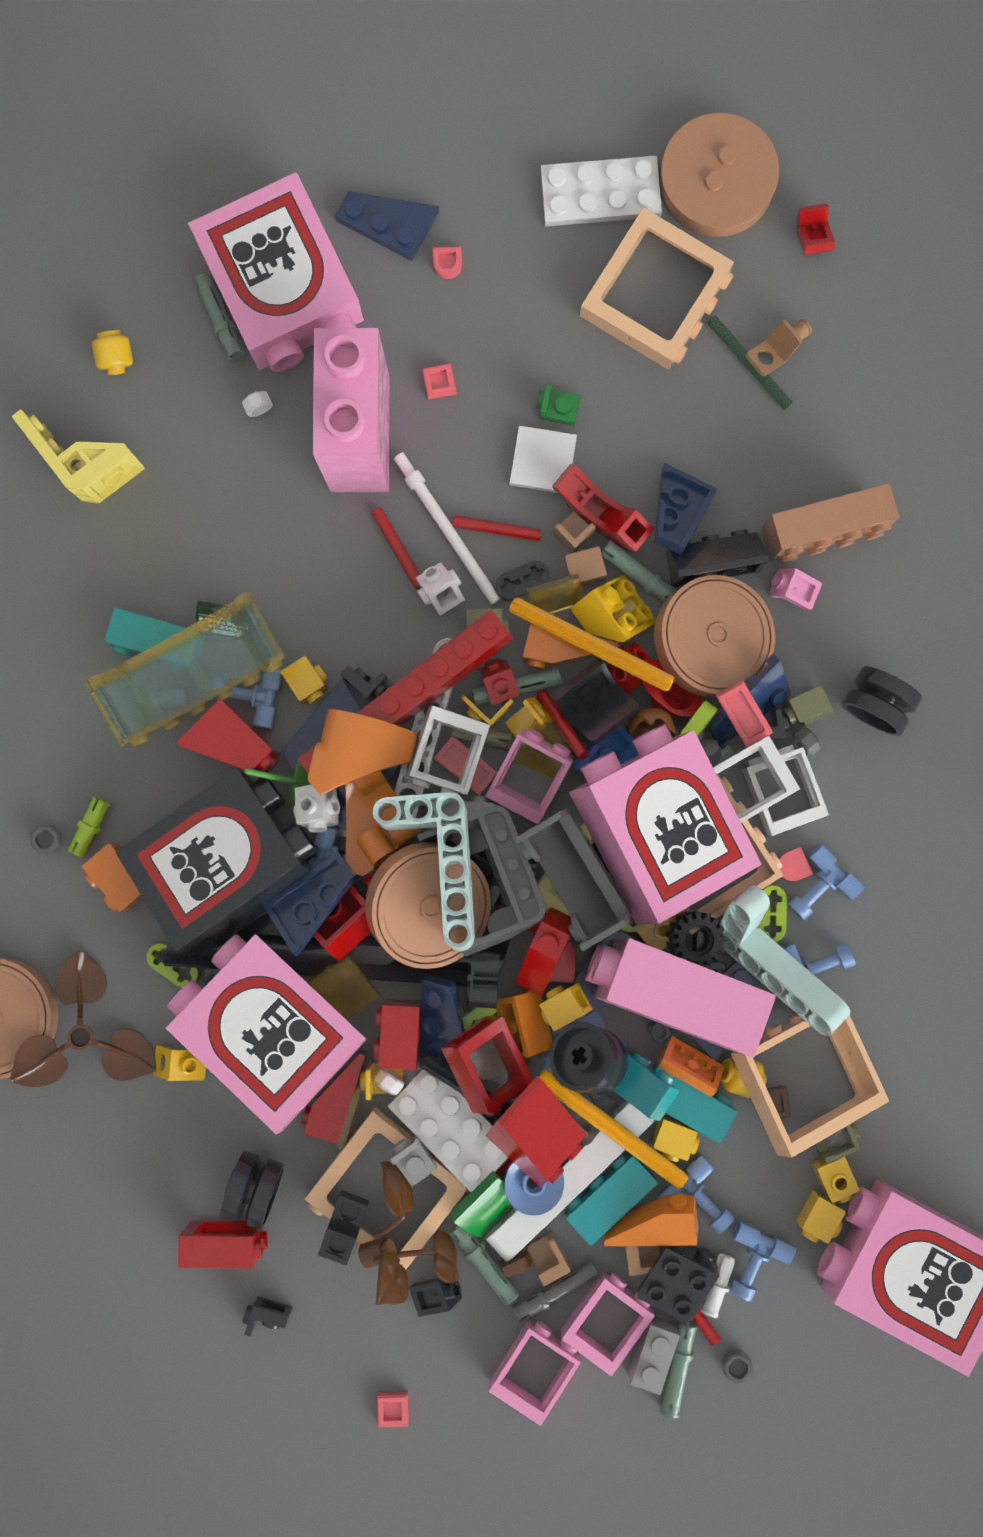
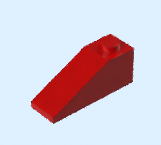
M550 907L528 949L515 981L516 984L541 997L543 996L572 935L568 928V925L572 924L570 916Z
M362 1050L314 1101L312 1107L306 1106L301 1121L302 1124L306 1125L304 1134L332 1143H340L366 1060L367 1051Z

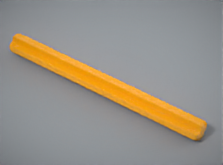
M514 598L511 602L509 611L512 614L663 691H668L674 681L672 675L521 598Z
M544 1069L538 1075L558 1100L674 1187L681 1189L687 1182L688 1176L684 1171L580 1093L562 1086L548 1069Z

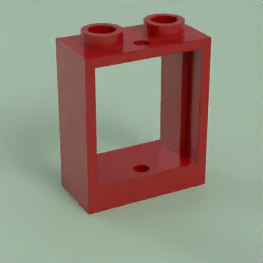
M485 1016L441 1047L472 1113L489 1116L499 1112L503 1108L502 1104L509 1099L520 1096L525 1090L524 1088L533 1081L503 1016ZM492 1038L511 1079L488 1095L469 1054Z
M191 1221L178 1236V1268L253 1269L258 1259L262 1258L263 1250H267L268 1231L249 1227L246 1225V1221Z

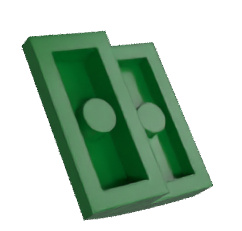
M492 1171L449 1214L453 1222L470 1234L484 1238L514 1208L505 1195L504 1179Z

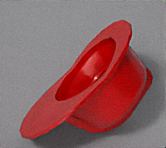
M654 659L647 662L665 672L659 660ZM642 680L649 693L652 707L667 711L672 719L691 717L702 705L701 696L686 691L674 681L668 691H663Z

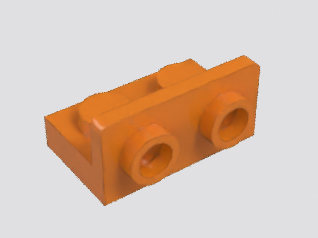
M671 1036L658 1055L660 1059L658 1067L712 1098L718 1089L725 1066Z

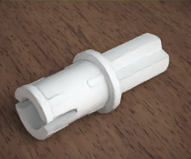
M719 1253L716 1259L720 1277L699 1309L700 1312L714 1318H718V1312L725 1292H729L730 1288L727 1285L735 1264V1259L724 1253Z

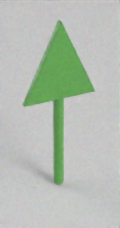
M299 761L297 762L293 778L246 768L244 771L247 775L292 784L287 803L295 801V788L311 785L307 780L308 773Z

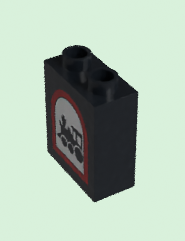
M236 767L115 852L176 952L199 961L267 913L263 904L312 870L306 859L317 852V849L301 825L294 822L285 829L275 811L285 805L286 802L270 779L260 777L253 782Z

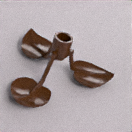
M77 951L71 955L60 968L55 980V993L59 1001L65 1005L75 1003L78 1005L77 1025L73 1026L68 1032V1042L57 1048L55 1041L48 1036L36 1035L27 1039L16 1053L10 1077L13 1083L27 1087L50 1085L61 1079L68 1069V1061L61 1052L70 1047L75 1050H84L90 1045L107 1049L102 1055L101 1063L105 1073L113 1079L120 1081L132 1080L155 1071L156 1063L152 1048L147 1040L138 1032L131 1029L117 1030L113 1034L110 1044L94 1039L91 1027L83 1024V1002L93 1003L99 1000L105 992L107 984L104 971L84 952Z
M383 1161L380 1164L383 1169L382 1185L384 1200L389 1211L397 1216V1218L382 1231L374 1233L375 1240L360 1244L358 1254L360 1262L365 1268L379 1265L375 1304L398 1305L406 1301L409 1290L407 1272L399 1264V1258L420 1255L434 1256V1271L445 1283H453L458 1280V1260L454 1242L449 1234L444 1231L434 1234L433 1248L396 1252V1246L392 1239L384 1237L405 1219V1212L413 1210L414 1199L412 1186L399 1168L391 1162Z

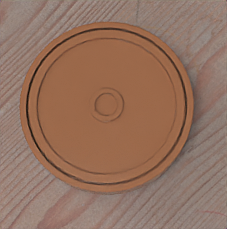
M710 113L696 117L684 124L672 136L665 149L659 174V186L664 204L670 214L682 226L697 234L724 237L740 233L755 224L769 207L779 178L777 153L766 133L755 123L744 117L730 113Z
M708 575L699 577L675 590L661 606L654 627L655 650L665 672L672 675L674 682L681 688L703 697H716V694L742 679L745 685L748 686L749 684L746 681L753 673L758 676L769 665L766 660L774 653L775 648L774 622L764 600L750 586L729 576Z
M416 843L398 850L380 865L369 884L365 901V912L369 929L379 945L390 956L405 965L430 969L451 964L463 957L464 954L461 951L452 949L446 943L443 936L438 843ZM470 859L475 929L474 940L481 938L487 926L491 910V896L484 874ZM455 864L449 867L447 872L448 878L458 879L461 877L464 871L463 866ZM454 896L449 902L450 910L460 911L463 909L466 902L463 896ZM463 927L454 929L451 933L452 942L457 944L463 943L467 938V929Z
M0 957V1080L11 1077L16 1053L23 1042L36 1035H44L54 1039L58 1025L57 1001L48 981L31 965L10 957Z

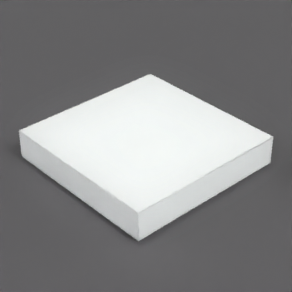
M519 426L510 486L557 493L552 488V485L569 464L573 463L577 435Z

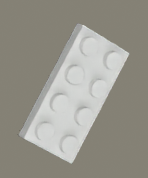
M657 156L541 165L545 227L634 220L643 207L661 217L662 208Z
M423 1069L388 1106L470 1192L492 1171L496 1172L508 1159L485 1136L493 1127V1124L483 1114L472 1113L464 1095Z

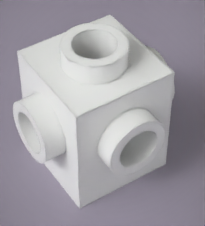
M441 562L427 568L421 575L416 577L421 586V589L417 592L426 606L432 604L440 616L465 601L458 588L462 583L453 569L447 571Z
M312 785L295 788L293 812L296 824L308 828L310 832H324L327 830V827L338 825L340 804L337 799V790L333 789L320 795Z

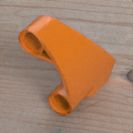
M328 709L321 741L316 743L307 780L320 795H323L367 775L394 766L408 764L412 762L418 734L379 719L342 710Z
M381 771L345 784V861L354 874L363 877L379 867L388 857L396 852L395 849L421 832V829L386 830L375 820L373 816L375 803L381 798L396 796ZM386 808L382 813V820H392L396 816V808Z

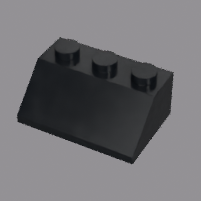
M748 529L731 532L730 537L719 538L718 534L702 537L701 542L690 543L689 541L682 556L669 549L666 552L671 585L673 587L683 586L696 578L708 575L735 577L758 573L769 562L768 553L758 532L749 533Z

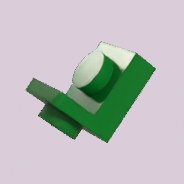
M547 383L545 392L539 390L536 408L541 409L540 419L574 426L581 395L552 389L553 384Z

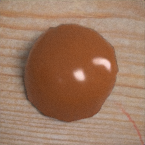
M660 708L643 709L636 713L628 724V733L634 739L666 724L672 737L677 735L675 724L670 714Z

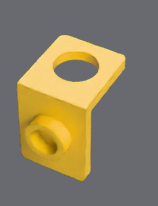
M466 696L461 698L462 702L469 708L466 713L472 719L480 722L483 721L490 725L489 728H492L514 705V701L510 699L489 719Z
M535 697L527 698L523 701L525 706L506 721V726L517 737L521 729L526 731L528 729H533L537 732L542 731L552 722V719Z
M156 1045L154 1056L156 1069L153 1072L154 1076L167 1081H201L205 1079L206 1067L189 1050H174L162 1045ZM164 1054V1056H165V1067H164V1069L162 1070V1068H161V1058H162V1055Z
M368 1063L365 1072H361V1091H366V1100H371L373 1094H390L383 1091L374 1080V1077L381 1069L378 1068L379 1063ZM391 1069L403 1079V1069ZM404 1086L401 1088L399 1093H401L404 1090Z

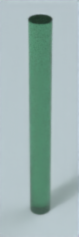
M714 315L707 324L782 409L786 410L793 401L769 374L764 377L760 375L747 359L746 354L748 351L722 321Z

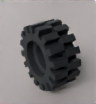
M698 911L684 912V915L676 916V921L671 922L669 925L671 931L666 933V937H669V942H666L668 948H671L670 954L702 967L704 965H712L711 961L713 960L718 961L720 958L719 952H724L725 947L722 946V941L726 942V936L722 935V932L725 930L723 926L718 924L720 921L711 917L710 914ZM695 927L701 928L706 934V944L698 951L690 950L685 942L687 932Z

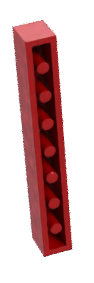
M491 609L356 714L379 719L401 727L514 639ZM315 746L297 759L308 774Z

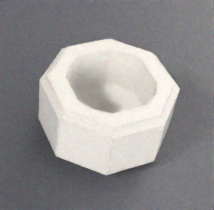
M256 391L249 394L242 401L248 417L262 415L273 406L267 391Z
M381 1068L374 1077L376 1084L383 1091L392 1095H397L405 1084L404 1080L389 1068Z

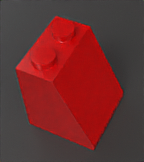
M219 699L177 741L181 747L244 770L249 768L269 773L279 763L277 758L281 755L231 704L222 699Z
M536 1076L485 1136L541 1187L547 1181L553 1184L564 1171L561 1164L568 1157L572 1161L584 1148L580 1142L586 1134L543 1080Z

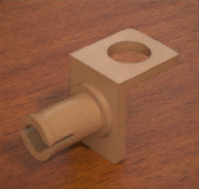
M786 319L782 320L765 341L747 352V359L761 376L768 375L786 363L801 345L802 340L812 334L811 325L804 319H800L793 326ZM758 353H767L771 357L772 363L770 365L762 364L758 359Z

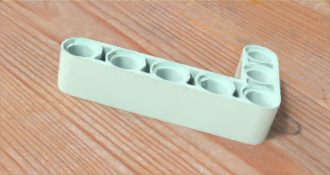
M452 792L381 798L373 807V816L382 828L394 831L437 827L444 940L456 951L469 949L474 943L475 929L468 817L463 799L458 794ZM454 802L460 805L457 814L453 816L444 814V808L448 803ZM418 805H425L428 807L426 816L420 819L414 818L412 815L414 808ZM386 808H396V816L392 820H382L381 816ZM458 833L462 836L460 844L453 848L446 846V838L450 834ZM455 864L463 866L464 871L461 877L458 879L448 878L447 872L449 867ZM454 896H463L466 900L464 908L460 911H452L449 908V902ZM463 927L467 929L468 933L466 940L459 944L452 942L451 933L453 930Z
M748 886L728 906L719 924L725 930L722 932V935L726 936V942L722 941V946L725 947V951L817 1032L824 1036H830L850 1015L848 1005L758 927L770 905V900L767 894L758 886Z

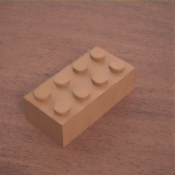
M890 483L772 514L762 526V532L770 560L780 559L781 563H786L797 559L798 555L804 552H808L809 556L825 552L827 550L826 547L837 544L838 548L852 545L856 539L864 536L866 540L879 538L884 535L883 532L892 529L891 525L900 517Z

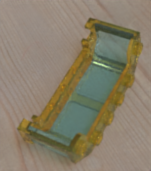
M247 591L234 598L235 601L224 605L223 608L120 665L113 666L108 671L100 675L96 674L84 681L121 747L131 744L134 748L149 740L147 734L161 727H164L167 731L182 723L179 717L188 712L193 717L208 709L206 703L214 698L224 700L235 694L232 688L241 683L246 688L261 680L259 676L261 672L266 671L269 674L284 666L282 660L288 656L277 643L256 605L258 602L252 592Z

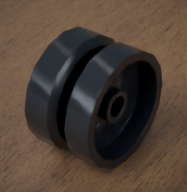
M862 667L855 679L858 689L848 691L842 702V707L858 720L879 731L895 736L902 735L909 723L905 713L915 712L922 700L921 694L911 685L890 673L874 667Z
M578 1022L564 1027L555 1036L549 1050V1065L553 1076L562 1086L586 1095H604L613 1091L623 1081L628 1068V1054L624 1043L615 1033L588 1022Z
M244 1150L228 1181L220 1217L235 1222L242 1216L246 1205H248L245 1217L246 1225L262 1230L274 1203L285 1164L270 1159L264 1164L260 1175L257 1176L260 1166L259 1155Z

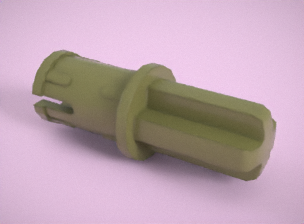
M452 728V736L454 738L472 742L474 735ZM489 728L484 745L508 752L510 744L501 742L498 739L511 741L512 733Z

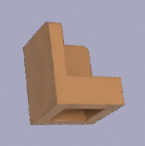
M573 511L561 524L558 522L554 526L553 535L571 553H575L594 535L596 526L593 523L588 525Z
M599 546L565 556L570 576V587L572 589L605 581L607 573Z
M553 1231L527 1245V1250L537 1267L538 1276L543 1286L571 1272L570 1263Z
M624 1246L629 1276L648 1274L660 1255L658 1246Z

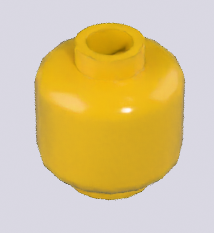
M120 330L97 333V338L91 342L95 365L99 370H107L108 376L125 374V367L132 365L133 356L129 338L121 335Z
M732 1056L725 1059L722 1063L725 1067L720 1080L724 1089L727 1092L751 1098ZM753 1059L766 1085L767 1077L764 1074V1067L760 1061Z

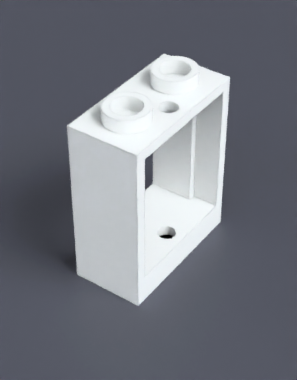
M433 705L428 707L406 776L413 778L412 784L429 789L430 784L442 787L440 793L452 792L458 795L459 793L468 795L490 725ZM434 722L474 735L458 784L418 771Z
M770 736L761 739L713 767L715 773L718 774L758 751L781 790L737 814L741 823L800 790Z
M790 745L779 749L778 752L784 762L791 759L794 760L811 808L775 821L772 820L768 808L759 812L758 814L767 836H774L829 815L804 747L795 750L794 746ZM761 756L749 760L750 767L742 769L755 804L764 799L755 773L768 768Z

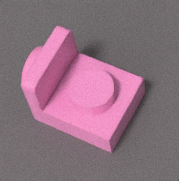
M797 568L779 569L772 579L769 596L783 598L804 611H812L823 583Z

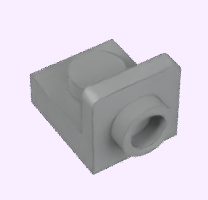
M416 1136L410 1141L406 1137L392 1147L394 1152L389 1160L393 1165H397L412 1187L437 1169L436 1163Z

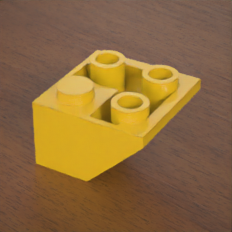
M625 574L592 590L570 608L586 632L622 643L654 626L656 622L651 609L645 605L636 592L635 586L627 579Z

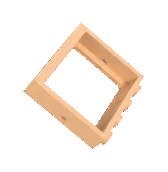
M643 207L581 305L580 317L667 370H670L674 362L679 364L688 350L685 344L688 339L692 338L694 340L703 326V323L700 322L705 313L708 315L712 313L719 300L715 297L720 289L725 291L734 277L730 273L734 261ZM647 231L713 270L711 278L671 340H665L603 302Z
M716 774L736 814L746 810L742 802L736 803L730 794L734 790L726 777L720 778ZM748 820L741 824L762 865L758 866L756 872L695 911L710 914L711 917L717 919L725 914L728 906L748 886L755 885L764 889L783 876L780 868L783 866L774 852L769 854L763 845L766 842L764 835L758 827L752 828ZM687 907L678 912L677 915H684V912L691 910ZM692 928L688 931V933L693 934L701 928Z
M795 1013L788 1017L790 1022L783 1026L776 1024L765 1029V1035L760 1040L756 1055L806 1029L810 1025ZM850 1015L829 1037L854 1089V1097L789 1135L753 1060L754 1057L737 1052L731 1053L777 1156L794 1157L889 1102Z
M374 1107L307 1194L305 1200L308 1202L309 1209L318 1216L325 1215L331 1219L335 1205L328 1200L327 1195L374 1134H382L395 1145L406 1137L410 1141L414 1136L377 1107ZM424 1144L422 1145L437 1165V1169L431 1174L443 1182L447 1190L399 1252L422 1249L467 1191V1188ZM360 1227L355 1242L358 1248L362 1243L375 1240L374 1236L362 1227ZM416 1256L399 1258V1264L406 1270Z

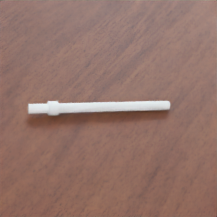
M403 452L398 454L394 460L406 477L404 481L410 490H415L489 603L494 605L501 600L500 596L425 486V479L420 471H415Z

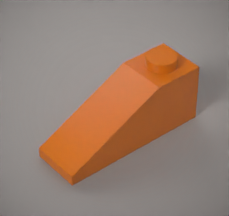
M531 623L522 660L528 661V667L544 670L545 666L553 667L597 657ZM599 638L618 648L619 642Z
M674 1194L672 1196H662L626 1213L605 1233L604 1246L697 1245L698 1219L695 1195Z

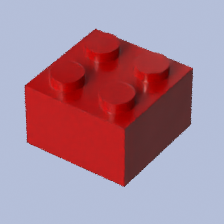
M353 884L314 934V937L322 947L338 961L344 958L371 932L366 919V899Z
M387 999L377 1009L375 1026L376 1028H381V1034L374 1043V1059H379L378 1068L416 1070L419 1063L421 1001Z

